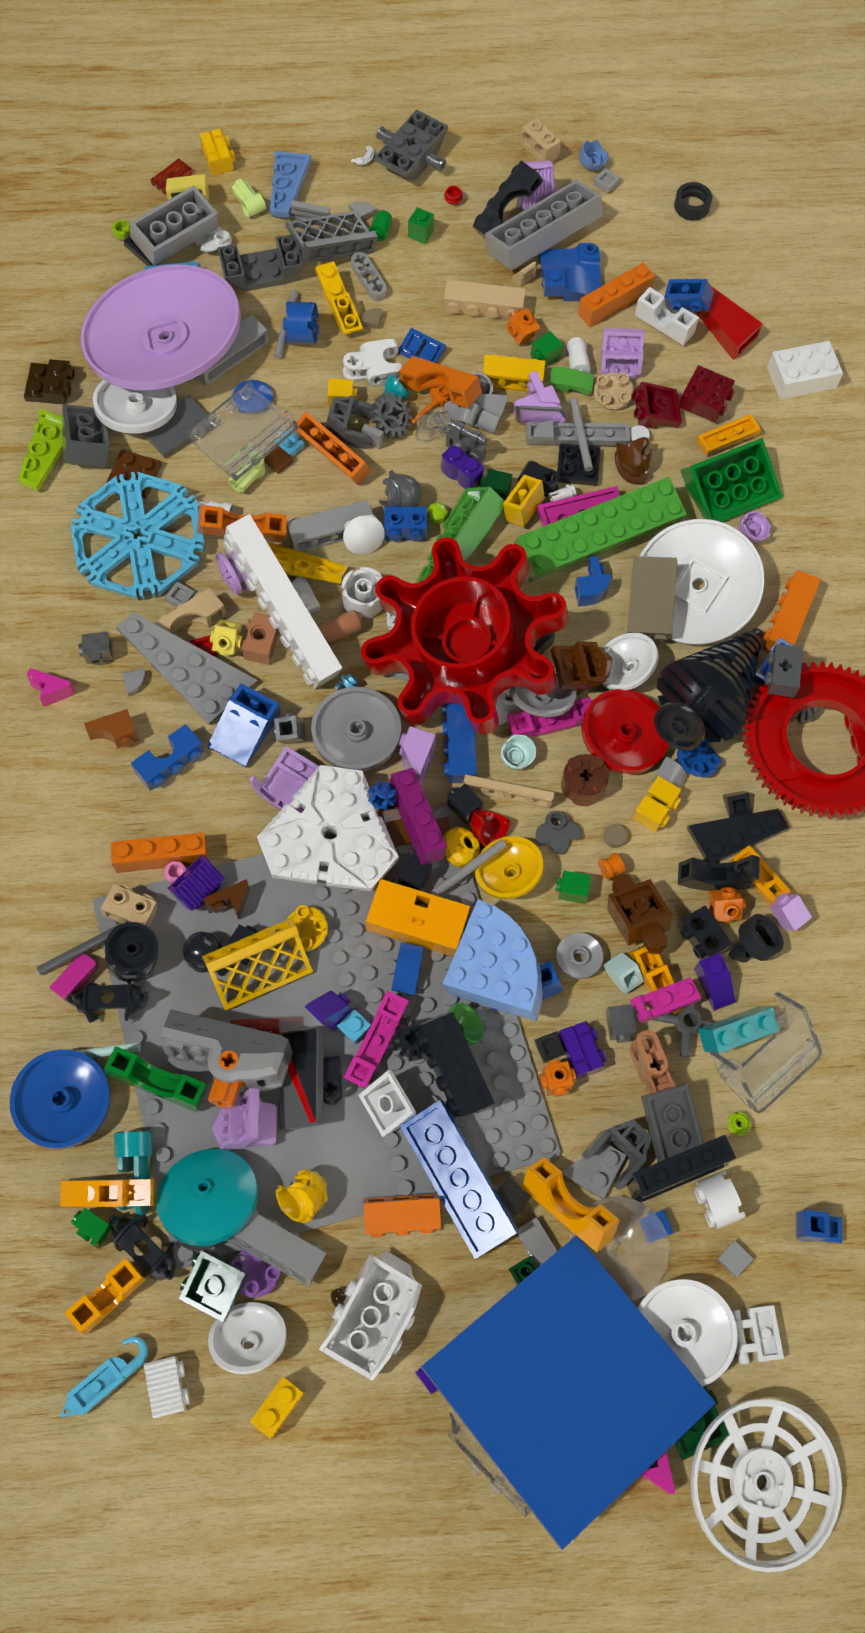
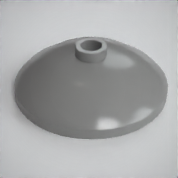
M556 675V685L549 694L539 695L523 687L510 688V695L514 703L525 712L539 717H554L564 714L572 708L576 699V689H560Z

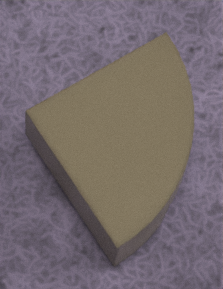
M374 308L363 313L360 317L362 326L378 329L383 308Z

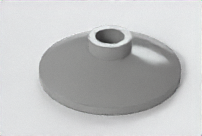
M573 933L563 938L559 943L556 951V960L560 969L566 975L576 979H585L593 976L600 969L603 962V950L599 942L592 936L585 933ZM581 955L583 960L578 962L574 956Z

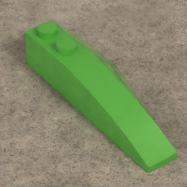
M491 487L466 488L442 526L445 529L443 535H438L436 541L443 537L455 539L460 546L465 561L484 537L489 534L492 529L491 526L502 514L504 500ZM432 551L427 558L429 564L422 568L416 583L423 581L432 573L434 569Z

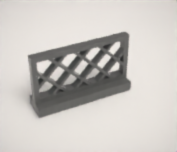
M356 211L286 221L285 226L300 248L304 264L352 256L357 252L372 253L375 250L378 237L375 231L368 230ZM354 219V221L356 222V224L351 223V222L346 221V220ZM329 222L339 224V226L337 227L335 225L330 224ZM311 225H318V226H320V227H322V228H321V229H318V228L313 227V226H311ZM342 226L350 228L352 231L342 229ZM299 227L301 229H304V231L301 232L299 230H296L295 228ZM325 228L335 232L334 235L324 231ZM309 231L311 233L316 234L317 236L314 237L306 233Z

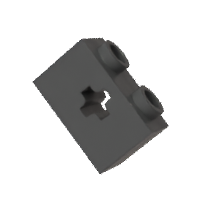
M776 644L773 651H769L767 665H770V671H767L765 677V685H768V694L795 697L800 688L803 648Z

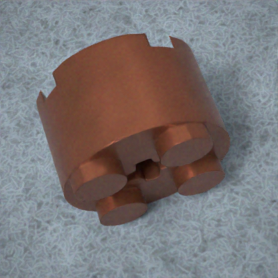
M581 754L568 760L561 780V790L566 798L568 797L573 801L572 803L579 806H590L603 796L609 780V772L603 759L599 756Z

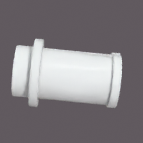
M567 484L565 488L548 495L550 502L577 496L573 485Z

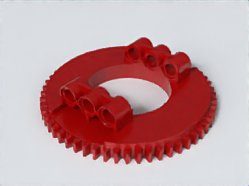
M821 661L818 667L815 662H812L809 667L806 663H803L801 666L800 688L794 698L768 694V685H765L764 682L748 705L745 724L742 727L744 733L741 737L742 740H745L742 747L747 749L744 756L750 757L747 764L754 765L751 772H758L756 780L764 781L761 787H767L769 795L775 794V800H783L784 806L789 804L792 810L798 808L801 814L804 811L809 812L811 817L813 814H818L819 818L827 815L828 819H831L833 815H836L837 819H840L843 814L849 818L852 812L855 816L859 815L861 810L865 813V675L859 677V670L852 674L851 667L849 666L844 671L842 664H839L836 669L833 662H830L828 667L825 666L823 661ZM811 707H826L843 713L845 727L849 734H851L850 742L852 749L857 754V766L840 774H822L804 766L790 749L787 739L789 720L798 712Z

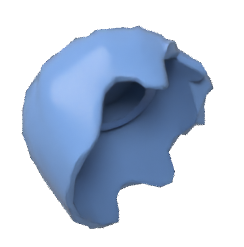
M598 140L592 142L585 141L579 153L580 164L590 171L601 169L607 160L610 159L608 152H603V148Z

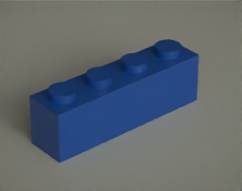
M447 703L442 705V715H446V721L442 722L443 735H447V742H443V755H448V762H444V776H449V784L463 783L465 774L477 775L475 731L470 725L465 708L459 704Z

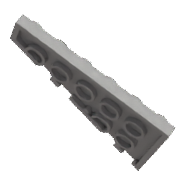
M134 612L116 626V629L208 725L224 712L228 701L241 683L250 688L257 683V679Z

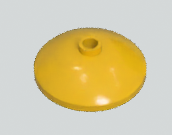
M517 836L503 837L491 842L481 851L483 853L501 839L507 846L475 869V876L479 886L490 896L499 899H514L527 894L539 883L544 871V860L538 847L528 839Z

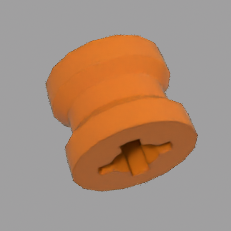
M616 852L610 854V857L607 859L602 858L598 860L601 873L608 881L613 879L614 875L624 874L626 871L621 857Z

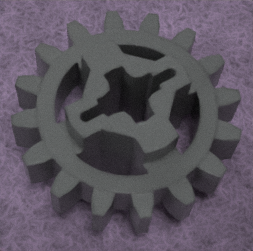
M386 392L375 398V402L371 404L374 410L369 412V415L374 417L370 422L376 423L377 426L375 428L383 431L384 435L387 434L388 439L392 437L396 439L407 433V429L411 427L408 421L413 419L412 416L408 415V412L411 411V408H406L408 402H402V396L395 397L394 392L390 394Z

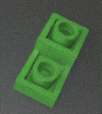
M553 367L550 373L549 386L552 385L553 388L566 393L573 389L588 396L592 392L594 375L571 368Z

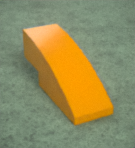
M645 945L628 952L631 960L638 964L644 980L643 984L648 993L674 984L667 965L663 964L659 954L649 953ZM684 1007V1008H681V1009H679V1010L673 1011V1012H671V1013H669V1014H675V1013H677V1012H679V1011L685 1009V1007Z

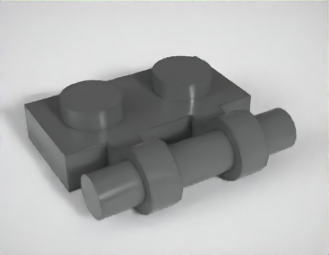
M451 419L448 423L450 429L446 433V447L449 448L451 445L459 447L466 453L467 457H472L482 464L486 455L485 444L488 438L481 435L482 432L476 429L473 431L466 427L464 423Z

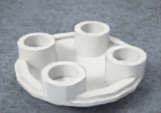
M374 515L358 516L347 521L344 525L343 541L347 549L352 553L368 555L381 546L384 539V528Z

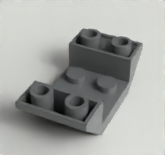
M291 235L276 237V249L239 255L237 244L217 247L224 279L240 289L251 291L285 285L303 268L299 247Z

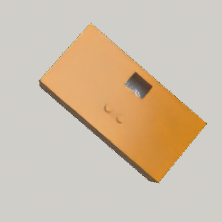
M380 879L365 921L366 930L409 944L424 946L425 949L454 957L465 930L470 906Z

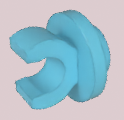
M342 674L340 678L343 681H339L335 685L337 690H341L343 686H346V688L359 687L357 685L359 681L351 674Z

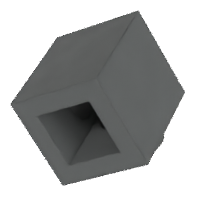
M294 713L284 714L281 718H274L276 741L283 744L306 741L304 719L296 716Z

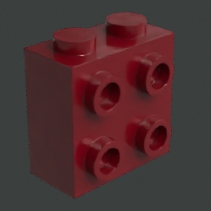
M698 365L681 396L679 406L681 409L716 423L719 416L723 417L727 410V400L731 402L736 392L733 389L735 380Z

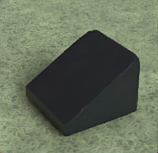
M739 791L723 795L729 818L751 814L748 792Z

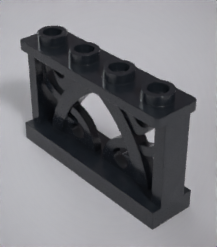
M722 1135L632 1174L633 1178L626 1186L634 1204L637 1205L724 1168L725 1163L735 1160L736 1156L726 1135Z

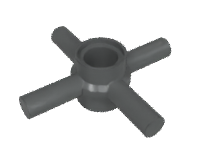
M695 1003L686 1006L677 1015L668 1013L653 1019L654 1021L675 1024L676 1030L682 1034L679 1056L681 1058H689L691 1036L699 1028L715 1023L702 1020L699 1012L694 1010ZM684 1017L691 1019L692 1027H688L684 1023Z

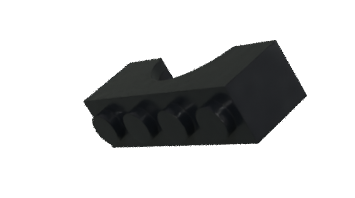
M522 160L518 165H515L507 180L499 186L496 195L487 202L484 211L476 217L472 226L477 233L485 238V233L504 223V210L513 199L520 196L532 197L543 182L540 174Z

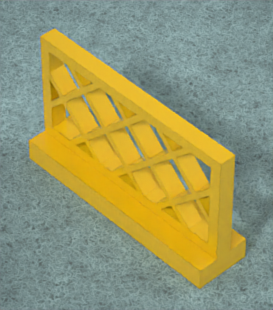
M291 918L202 956L225 1011L313 972L300 940L297 927ZM291 938L295 939L296 945L293 952L282 949L285 941ZM266 949L275 951L270 962L260 959L262 952ZM279 953L290 956L286 967L275 964ZM245 958L253 960L248 972L237 968L240 961ZM295 958L302 960L306 967L299 971L290 969ZM257 963L268 966L264 977L253 974ZM223 968L231 970L226 981L217 979L214 972ZM273 968L283 971L281 978L276 981L268 979ZM235 972L246 976L241 987L231 983ZM250 978L261 981L258 989L253 991L246 989ZM228 987L238 990L237 997L227 1002L224 996Z

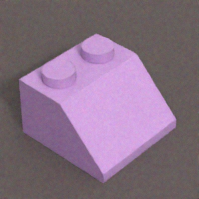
M410 726L407 734L403 733L400 739L399 746L401 748L399 755L402 756L404 769L413 768L422 786L435 753L436 735Z

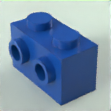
M669 279L664 298L671 310L679 312L683 307L686 310L699 312L701 310H709L714 292L707 279Z
M384 507L385 540H427V507Z

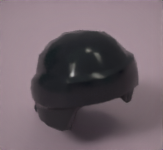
M203 931L194 933L184 943V960L196 972H209L202 956L222 948V944L218 937L212 933ZM223 968L216 972L219 976H223L226 971Z

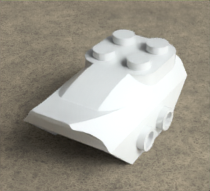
M387 1251L375 1257L369 1254L356 1280H351L344 1292L347 1297L343 1305L338 1304L331 1317L334 1321L319 1350L349 1369L373 1381L391 1355H395L402 1345L400 1338L404 1330H409L415 1319V1316L412 1314L415 1311L422 1285L415 1281L411 1265Z

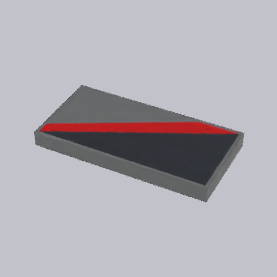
M313 1026L283 1032L281 1036L289 1040L293 1055L283 1085L280 1087L279 1130L287 1131L323 1125L324 1027Z

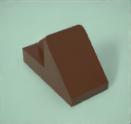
M245 879L203 898L209 914L212 912H222L231 904L237 919H239L250 892L248 881Z

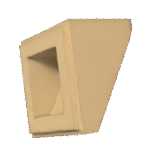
M532 262L513 275L512 279L519 286L533 279L536 272V262Z

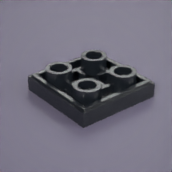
M560 443L557 464L558 482L597 486L601 447L588 446L593 469L585 471L579 445Z

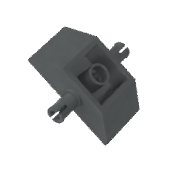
M416 109L396 133L381 126L377 131L376 138L386 142V145L374 157V161L406 178L416 180L428 165L442 172V169L444 170L446 166V159L437 155L448 130V125Z

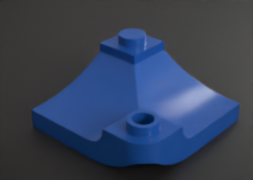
M579 243L577 247L572 249H547L539 254L544 297L562 296L563 301H580V298L602 286L600 251L597 245L593 243Z

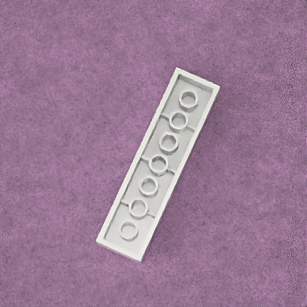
M249 514L226 526L225 541H223L225 549L229 554L232 553L234 555L237 569L246 575V583L251 591L255 590L258 595L257 601L262 610L266 609L270 615L268 619L274 629L278 628L282 635L280 636L281 642L285 648H290L293 653L291 655L292 660L297 667L300 666L304 672L303 678L307 685H312L315 690L336 678L342 666L251 515Z

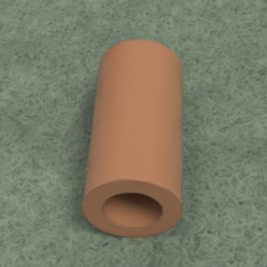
M351 610L319 624L317 627L326 642L331 644L362 630L361 625L364 622L359 612L355 613L354 610Z

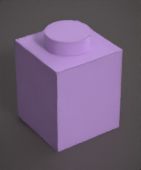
M782 893L769 906L782 929L796 931L812 918L797 894Z

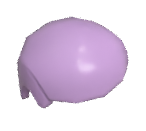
M751 511L741 518L739 531L751 543L762 542L771 535L769 533L771 524L762 513Z

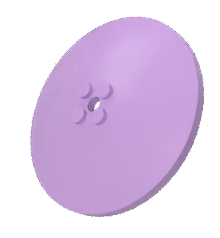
M179 264L146 269L121 280L108 289L94 303L82 326V351L91 369L100 378L112 385L131 390H156L172 387L204 373L227 353L239 331L241 323L240 306L236 294L229 283L208 269Z

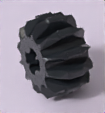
M412 1020V1026L403 1021V1029L396 1027L395 1032L398 1035L392 1036V1041L396 1043L393 1046V1050H401L399 1053V1058L401 1059L408 1054L409 1062H412L413 1055H416L418 1060H422L421 1052L426 1054L424 1047L418 1044L416 1038L414 1045L409 1044L410 1037H415L416 1030L414 1027L417 1023L416 1020Z

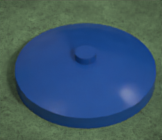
M67 1049L52 1050L31 1060L19 1072L10 1093V1112L17 1129L32 1143L43 1148L55 1150L75 1147L91 1138L104 1123L111 1103L110 1085L101 1067L89 1056Z

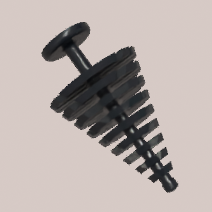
M755 628L751 632L742 633L740 636L725 640L722 643L676 660L664 667L660 672L663 677L657 680L656 688L662 695L658 696L661 706L654 714V725L656 731L666 743L679 750L690 751L697 748L704 738L708 742H720L721 737L727 741L734 738V735H738L742 730L743 724H745L748 703L750 702L758 655L762 644L761 639L764 636L761 629Z

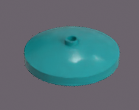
M223 1149L196 1151L176 1162L163 1177L157 1191V1212L168 1233L180 1242L194 1246L218 1244L236 1235L251 1219L258 1202V1185L251 1167L239 1155Z

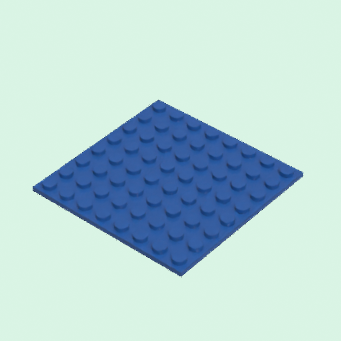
M577 1235L421 1366L429 1379L561 1550L575 1539L716 1404Z

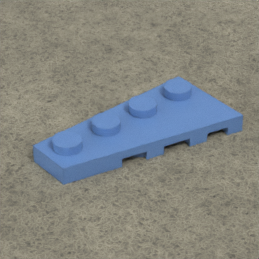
M275 151L270 212L275 217L290 218L292 200L297 201L312 158L310 154Z

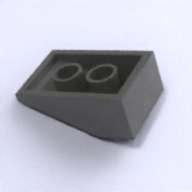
M63 404L62 451L64 463L106 467L110 447L107 426L97 418L94 408Z

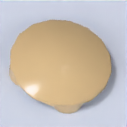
M611 372L598 376L593 394L600 406L606 409L617 410L624 408L630 403L634 387L629 380L628 374Z

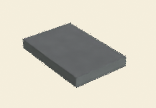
M188 395L177 403L173 417L166 424L142 434L164 458H167L215 425L214 421Z
M688 1083L641 1096L657 1162L703 1144Z

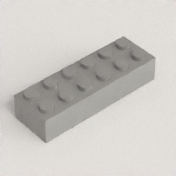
M573 181L485 233L487 253L512 271L602 217L601 195L580 181Z

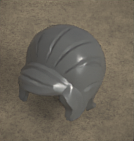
M390 470L389 478L383 480V484L387 485L385 494L388 498L387 501L379 500V503L384 507H417L422 497L420 484L410 475L396 474L393 470Z

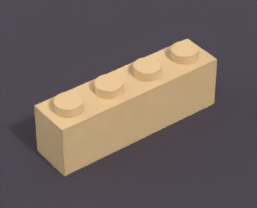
M447 279L443 312L510 319L509 316L514 311L523 310L525 289Z

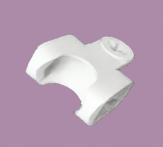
M384 339L366 342L360 346V352L347 353L343 358L344 378L353 380V382L368 379V383L371 386L385 385L387 377L392 374L401 382L398 371L403 365L386 361L397 355L398 345L396 340Z

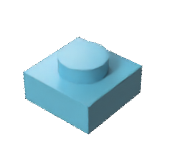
M353 1009L337 1025V1028L355 1044L369 1030L371 1025Z

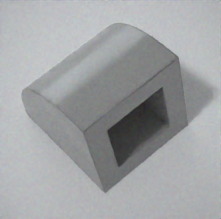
M666 756L654 781L659 775L681 788L687 778V773L680 764Z

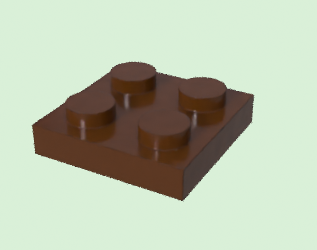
M121 449L106 483L116 475L118 483H121L120 474H123L124 479L128 481L132 478L131 472L135 473L137 480V472L157 477L162 466L161 461ZM146 487L143 489V498H147L151 490V487Z

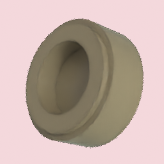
M611 824L605 829L603 838L608 846L618 848L625 843L627 832L623 826Z

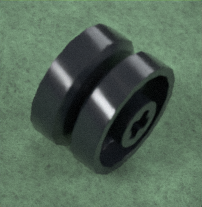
M126 922L116 926L109 933L105 941V964L109 972L116 979L124 982H138L147 978L154 971L158 959V940L154 932L146 925L138 922Z

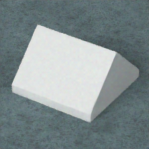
M392 1070L385 1072L358 1095L382 1137L396 1131L402 1124L416 1116L414 1107Z

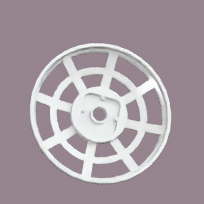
M766 1398L750 1399L737 1403L723 1411L712 1421L697 1445L691 1468V1498L702 1530L710 1542L724 1556L736 1564L751 1570L779 1572L797 1567L821 1549L837 1521L841 1506L842 1481L834 1448L821 1426L810 1415L798 1407L783 1401ZM765 1406L772 1408L767 1423H751L738 1428L733 1416L734 1413L750 1407ZM782 1412H787L800 1420L811 1431L815 1439L801 1446L790 1433L778 1427ZM724 1421L729 1435L718 1447L712 1462L701 1460L709 1437L718 1425ZM764 1431L761 1448L757 1447L748 1450L742 1436L751 1432ZM775 1435L785 1440L794 1451L785 1457L772 1451ZM733 1443L739 1457L734 1462L732 1468L720 1465L725 1451ZM820 1449L824 1454L828 1468L829 1495L813 1491V1472L808 1456ZM799 1461L804 1474V1488L793 1485V1476L790 1469L791 1466ZM698 1471L710 1474V1493L715 1509L706 1518L703 1516L698 1499ZM763 1474L766 1477L767 1483L764 1489L759 1490L757 1478ZM717 1476L730 1479L732 1495L722 1503L718 1493ZM791 1496L802 1499L797 1513L788 1521L782 1510L789 1503ZM811 1502L827 1506L818 1530L810 1541L804 1545L795 1530L805 1519ZM738 1505L748 1513L747 1530L738 1526L728 1516V1513ZM773 1516L780 1529L770 1533H757L759 1517ZM720 1520L732 1532L746 1539L745 1557L737 1555L725 1547L713 1534L711 1529ZM786 1537L796 1551L790 1556L778 1560H756L757 1543H771Z

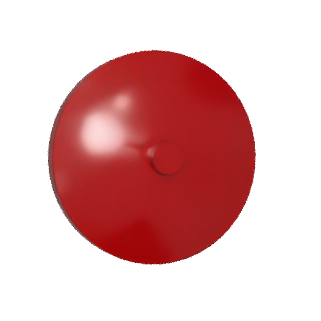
M614 689L600 694L590 703L582 719L581 732L587 750L591 755L601 757L608 769L618 773L637 774L649 770L661 760L669 745L660 737L654 725V714L660 707L647 696L633 690Z

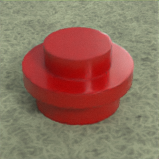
M449 186L444 193V199L449 204H459L463 200V192L458 186Z

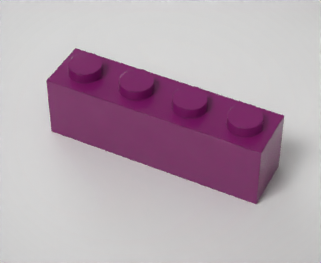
M409 768L392 773L390 784L397 790L394 795L397 798L395 804L421 865L443 859L447 845L414 769Z

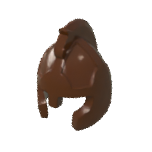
M648 437L638 438L628 445L616 443V468L621 477L630 484L646 483L645 480L649 475L647 470L652 460V449H648V455H644L645 449L649 445Z

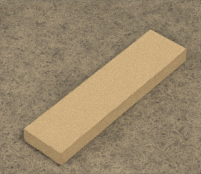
M466 774L463 782L476 794L545 808H551L554 792Z

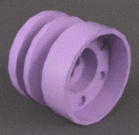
M225 550V555L221 552L216 554L219 572L231 591L236 596L242 594V588L248 591L247 577L244 572H240L237 569L234 555L232 553L229 554L227 550Z

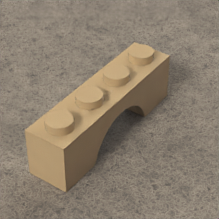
M207 588L196 593L186 603L179 604L174 611L161 616L154 624L172 634H175L182 626L191 623L211 627L226 617L225 606L213 591Z

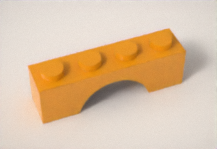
M545 1157L527 1168L522 1189L594 1251L598 1252L613 1240L620 1221L615 1215L601 1204L596 1207H586L577 1202L570 1195L564 1184L562 1171Z

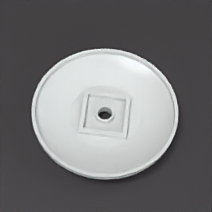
M693 519L679 522L657 534L646 545L640 555L644 557H673L678 560L672 639L669 640L686 645H707L720 642L740 631L751 620L759 607L764 591V570L761 558L749 539L732 526L708 519ZM697 580H701L705 586L701 590H696L692 587V584Z

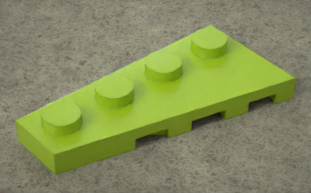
M43 409L39 410V419L35 423L33 438L29 442L27 457L24 458L18 477L20 485L35 491H39L63 453L62 417Z

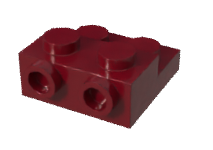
M642 381L633 390L631 399L636 404L634 418L638 419V425L656 429L660 424L676 428L682 424L677 389Z

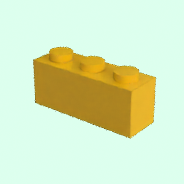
M485 354L483 373L491 379L493 388L529 392L527 388L529 373L537 371L543 384L545 361Z

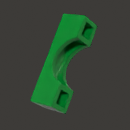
M117 1046L114 1047L104 1068L107 1076L196 1113L207 1091L206 1083L184 1074H174L157 1068L138 1055Z

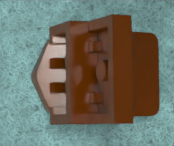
M577 641L574 646L554 645L551 648L560 689H576L577 696L588 689L606 682L610 677L613 658L602 647H598L597 642Z

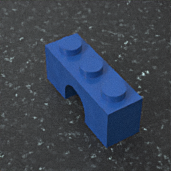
M186 724L168 736L170 746L173 748L170 756L157 758L148 750L131 762L133 771L149 791L161 787L166 779L180 773L184 766L191 761L198 760L202 753H204L202 742Z

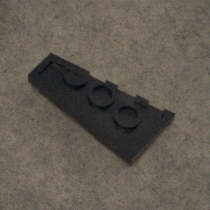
M778 808L688 825L687 827L705 861L719 863L740 853L749 845L751 847L756 846L789 829Z

